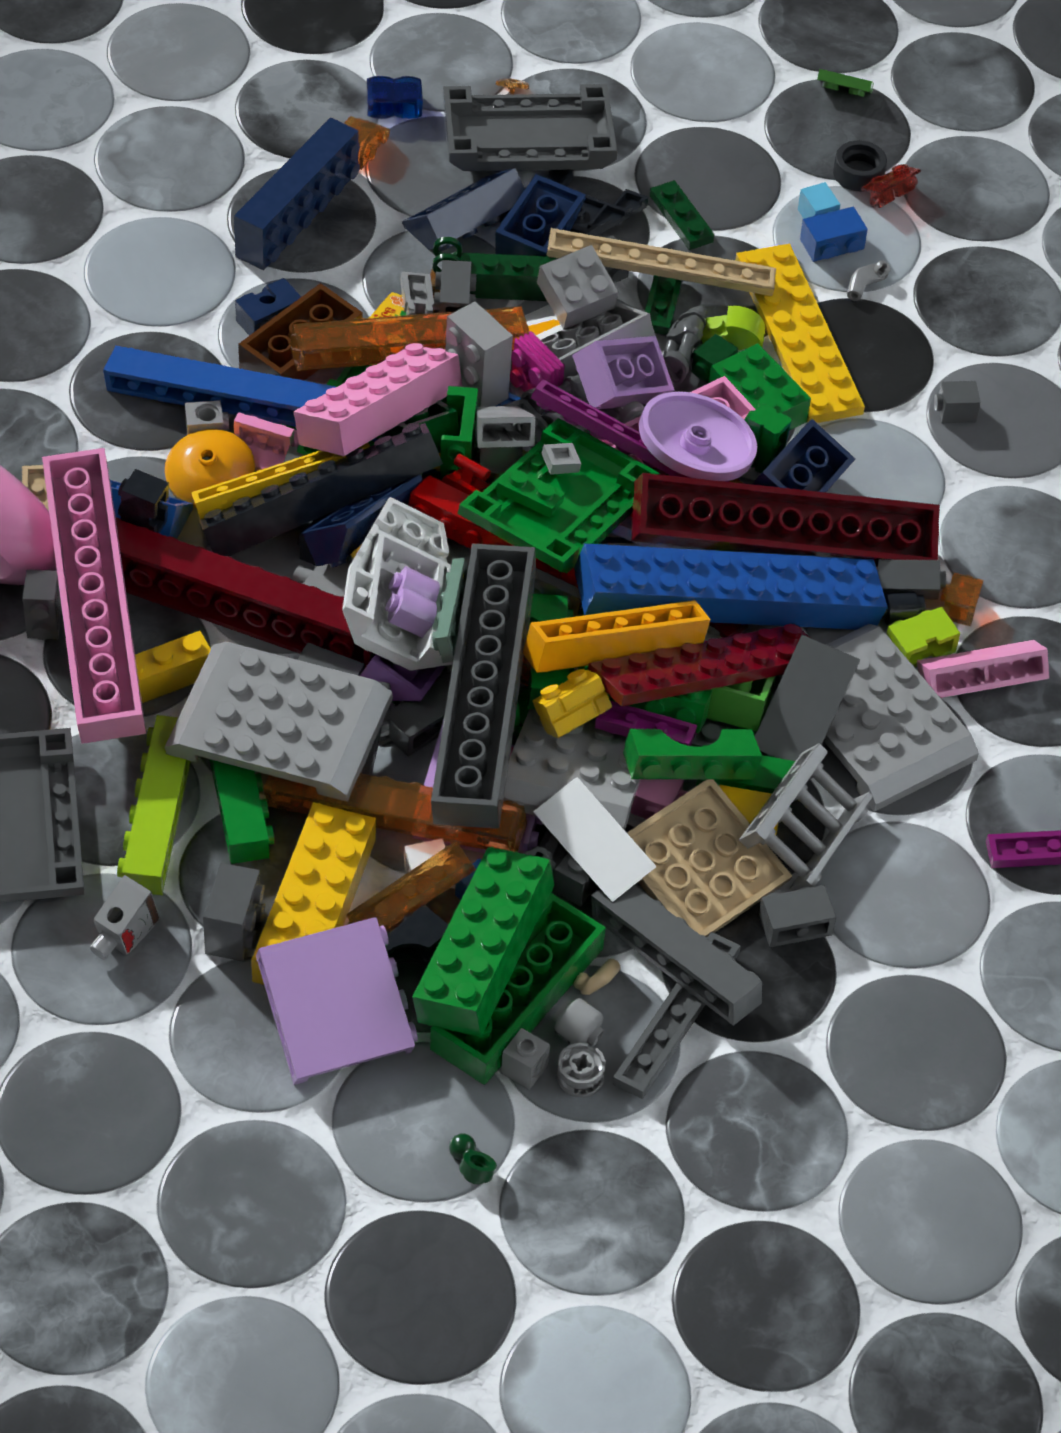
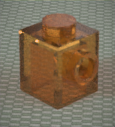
M954 573L951 583H946V588L942 590L940 601L945 602L944 610L952 622L967 626L972 625L984 580Z

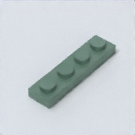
M465 558L453 559L450 572L446 573L447 587L446 591L442 592L441 595L442 609L437 613L438 627L437 631L432 634L434 650L439 651L443 663L453 662L468 572Z

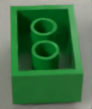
M758 343L711 366L709 383L725 376L755 409L762 404H767L776 409L777 413L781 412L790 417L792 421L790 430L807 422L811 397Z

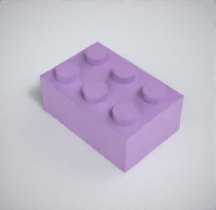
M656 336L595 341L572 355L589 405L596 409L625 407L633 401H638L644 405L660 394L675 391Z

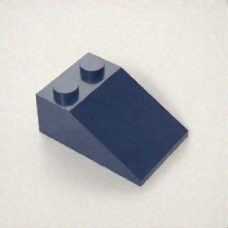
M535 174L496 230L495 254L547 256L551 228L571 231L586 199V195Z

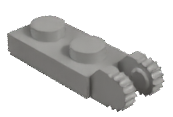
M402 272L400 283L404 312H406V325L414 327L416 315L424 314V327L432 328L434 298L430 274Z

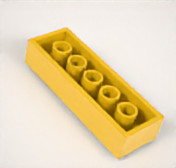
M313 802L251 959L252 982L264 985L256 958L259 948L344 926L376 841V818Z

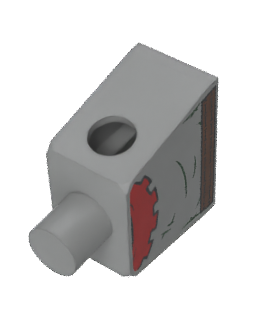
M126 875L122 877L94 918L99 936L92 943L90 949L95 955L105 960L114 948L123 954H129L159 922L160 916L152 892Z

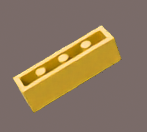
M200 630L135 654L142 703L196 682L211 650Z

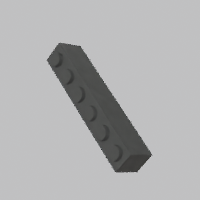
M637 884L633 885L613 902L601 889L591 895L592 917L733 1026L762 1004V981L754 972L747 971L739 965L730 954L722 952L706 936L700 935L690 928L684 919L673 915L665 909L660 901L653 900L645 894Z

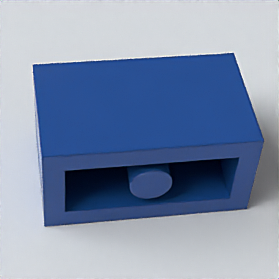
M853 206L804 218L802 220L800 241L812 261L815 262L865 249L868 229Z

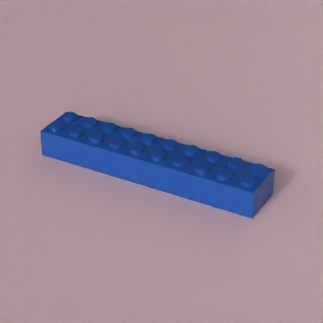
M584 543L574 566L584 615L696 600L711 619L710 622L774 626L795 624L799 627L857 630L868 624L877 626L887 609L876 565L872 559Z

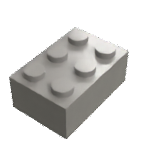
M475 301L447 316L445 351L458 354L462 387L478 388V407H492L508 399L513 335Z

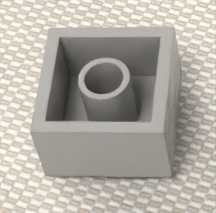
M592 245L540 266L537 284L563 330L615 308L619 291Z

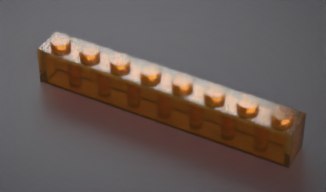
M522 307L484 309L513 335L512 351H514L515 338L524 337L525 333L529 335V328ZM454 312L293 324L290 347L296 369L301 371L375 365L386 360L387 356L397 354L404 350L407 345L413 343H420L423 347L432 349H445L447 316Z
M360 773L348 801L317 794L316 787L272 775L268 776L263 788L268 807L309 814L312 804L315 802L376 818V828L434 840L443 839L444 842L485 850L489 846L518 852L527 825L524 805H519L510 800L503 801L499 829L433 824L431 807L433 788L418 782L406 783L396 781L387 776L376 777Z

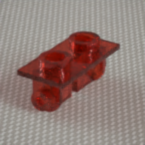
M907 164L897 165L892 168L891 172L873 178L871 183L863 186L861 190L870 192L871 198L869 202L872 207L881 208L895 200L893 190L895 197H901L914 190L918 184V180L914 175L921 172V170L908 167Z

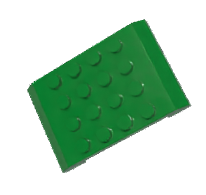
M557 418L542 431L541 440L511 466L566 492L563 503L550 518L496 492L497 483L507 471L483 492L475 490L459 504L457 514L514 546L535 547L537 559L560 572L569 573L574 568L584 543L599 544L633 512L634 481L642 473H660L566 421ZM573 443L581 461L580 471L578 473L550 474L542 456L543 446L547 444Z

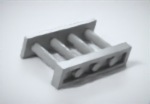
M820 743L800 754L739 839L748 849L759 843L762 845L767 844L799 876L789 888L791 891L799 890L805 886L814 887L822 878L821 870L853 824L866 815L868 812L866 806L873 797L870 792H867L853 799L822 769L823 764L821 761L828 751ZM809 778H814L845 808L838 820L807 791L808 786L806 782ZM798 799L829 830V833L822 842L791 813L792 808L790 805L793 801ZM782 821L814 852L807 864L775 835L776 830L774 827L777 823Z

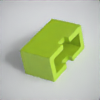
M939 607L931 611L925 610L917 616L904 621L898 620L888 626L886 635L915 668L918 667L917 660H922L929 656L939 657L955 653L960 632L945 610Z

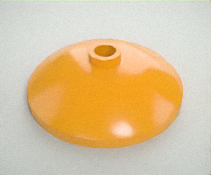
M204 429L188 434L173 446L165 462L166 481L169 482L170 491L177 499L193 503L194 508H196L191 492L255 472L254 456L247 443L239 436L220 429ZM205 457H212L210 460L203 459Z

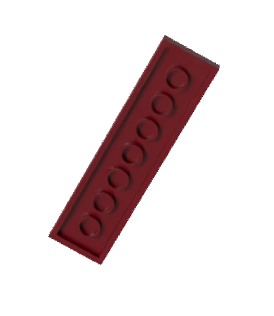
M786 624L782 627L760 629L759 631L745 634L738 633L724 638H711L699 644L685 643L678 647L658 648L654 651L632 653L623 657L605 658L601 661L589 663L587 670L600 676L605 688L604 691L622 707L783 675L801 635L809 636L799 626Z

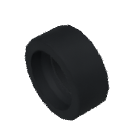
M855 140L841 145L836 151L833 174L835 180L841 186L859 192L870 191L879 187L884 181L887 164L886 154L878 145L869 141ZM857 160L871 164L874 169L858 171L848 167L845 163Z

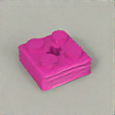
M529 331V335L525 333L524 337L515 338L514 351L511 354L512 371L510 372V382L515 388L520 387L525 392L536 388L542 379L557 387L563 383L565 364L533 332Z

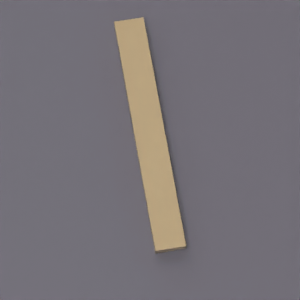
M554 228L550 230L547 249L548 257L561 258L592 245L605 267L772 296L774 292L776 268Z

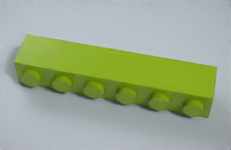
M156 715L154 727H149L147 732L146 745L150 747L148 753L143 752L141 772H144L142 779L137 778L135 798H138L137 805L132 804L130 808L129 824H132L131 831H126L124 835L123 850L126 851L125 858H119L117 877L122 878L126 875L150 890L153 895L163 896L191 761L166 754L165 745L179 717Z

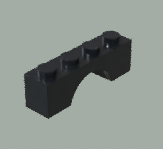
M423 904L415 912L407 913L400 925L393 931H387L389 944L385 947L388 957H393L396 964L417 962L428 966L449 924Z

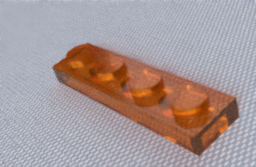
M454 841L347 913L346 916L351 924L376 917L379 926L384 925L385 929L388 930L400 922L407 913L416 911L423 904L425 905L476 869L457 841Z

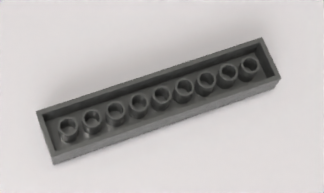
M472 544L431 797L433 824L495 829L500 827L524 662L523 650L528 634L537 572L535 547Z

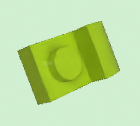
M728 306L727 315L706 318V325L701 340L704 344L713 335L717 334L736 346L738 350L747 349L757 343L763 347L766 326L763 319L755 311L742 306Z

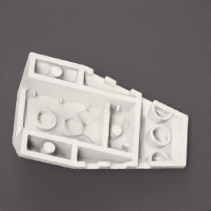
M391 497L386 501L348 568L342 609L356 645L411 671L451 665L453 662H442L440 653L434 650L432 634L437 631L438 627L437 613L442 609L441 595L442 592L446 591L447 587L446 573L450 572L451 565L447 563V556L450 553L444 523ZM405 566L438 581L440 584L436 601V617L433 625L423 638L388 622V611L385 608L391 596V590L388 588L393 575L396 572L400 573Z

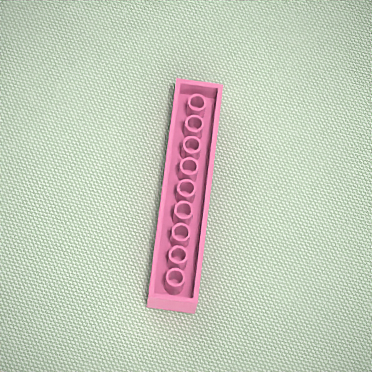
M99 448L42 457L76 721L81 743L146 734L105 449Z

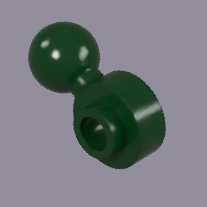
M466 1133L457 1134L449 1143V1151L453 1158L461 1161L459 1166L461 1174L472 1184L479 1185L490 1182L497 1167L494 1159L485 1153L476 1151V1142L472 1136Z

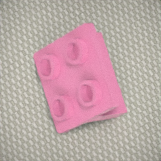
M239 412L234 419V434L243 439L251 449L255 461V471L283 463L289 446H299L297 430Z

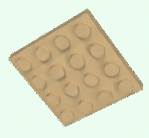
M707 779L627 832L656 865L655 869L638 881L640 886L649 897L660 901L665 909L676 917L684 919L690 928L706 937L711 932L715 933L761 901L762 897L773 893L790 881L792 875L767 844L762 845L759 843L748 849L739 841L750 823L713 779Z

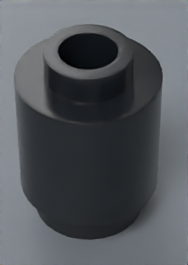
M915 592L885 594L887 609L881 619H885L886 624L891 625L898 620L904 621L917 616L926 610L923 595H916Z

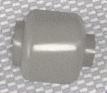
M581 998L573 1001L567 999L553 1017V1021L556 1023L555 1033L569 1044L581 1042L594 1046L604 1033V1029L601 1028L603 1022L602 1013Z

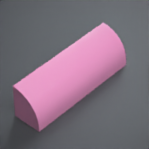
M1035 640L917 660L918 672L940 698L1049 679L1048 650Z

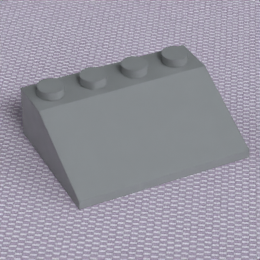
M616 302L614 309L554 333L541 341L565 364V380L568 376L578 375L572 355L593 342L655 336L649 313Z

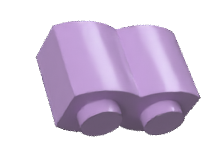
M405 566L400 573L396 572L390 580L388 588L391 590V596L388 599L385 610L388 611L389 623L423 638L433 625L436 617V601L440 584L438 581Z

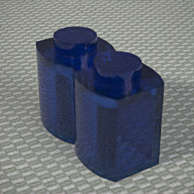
M387 76L367 78V116L377 119H386L393 116L402 119L421 117L423 110L421 79L413 76H402L395 79Z

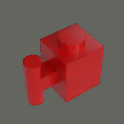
M458 454L454 460V465L460 467V469L445 475L441 480L471 495L475 490L483 492L490 486L485 481L489 478L491 471L462 454Z

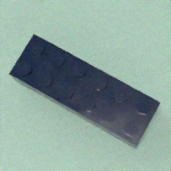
M330 117L234 215L235 257L261 270H264L271 262H275L286 246L291 245L296 236L304 228L309 227L312 219L319 212L325 210L331 199L335 195L338 196L342 192L343 187L358 175L360 165L358 164V152L360 150V144L358 143L359 130Z

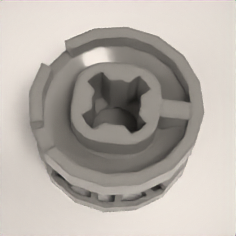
M579 1042L564 1048L559 1055L557 1081L562 1090L573 1097L582 1098L592 1096L599 1091L603 1085L606 1063L603 1053L598 1048L593 1049L589 1047V1043Z

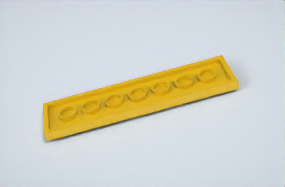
M790 243L736 253L735 261L776 268L775 286L772 296L749 293L760 317L765 323V329L783 369L811 397L807 423L811 419L816 423L863 415L864 403Z

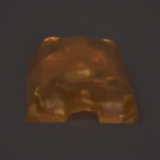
M350 116L344 124L359 130L358 143L360 144V150L358 152V164L360 165V170H362L368 161L374 159L377 148L387 142L390 129L360 117Z

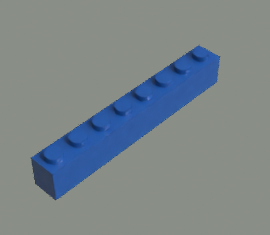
M115 346L103 369L107 391L184 406L185 403L221 400L222 412H228L231 415H237L239 412L269 422L296 427L295 410L304 406L307 401L317 399L326 394L328 389L336 388L327 384Z

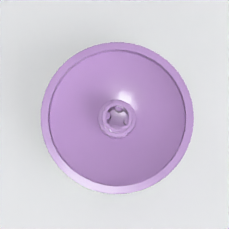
M690 392L660 394L646 404L639 420L641 439L652 455L672 470L691 478L724 482L737 479L749 470L757 453L755 435L746 421L728 406L700 394Z

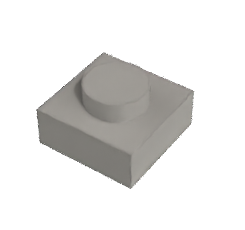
M573 443L547 444L543 446L542 456L550 474L578 473L580 471L581 461Z

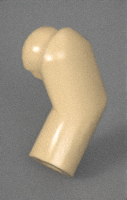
M608 959L591 977L585 972L580 973L573 983L574 987L580 990L583 995H591L608 984L619 973L621 969L619 962L615 959Z

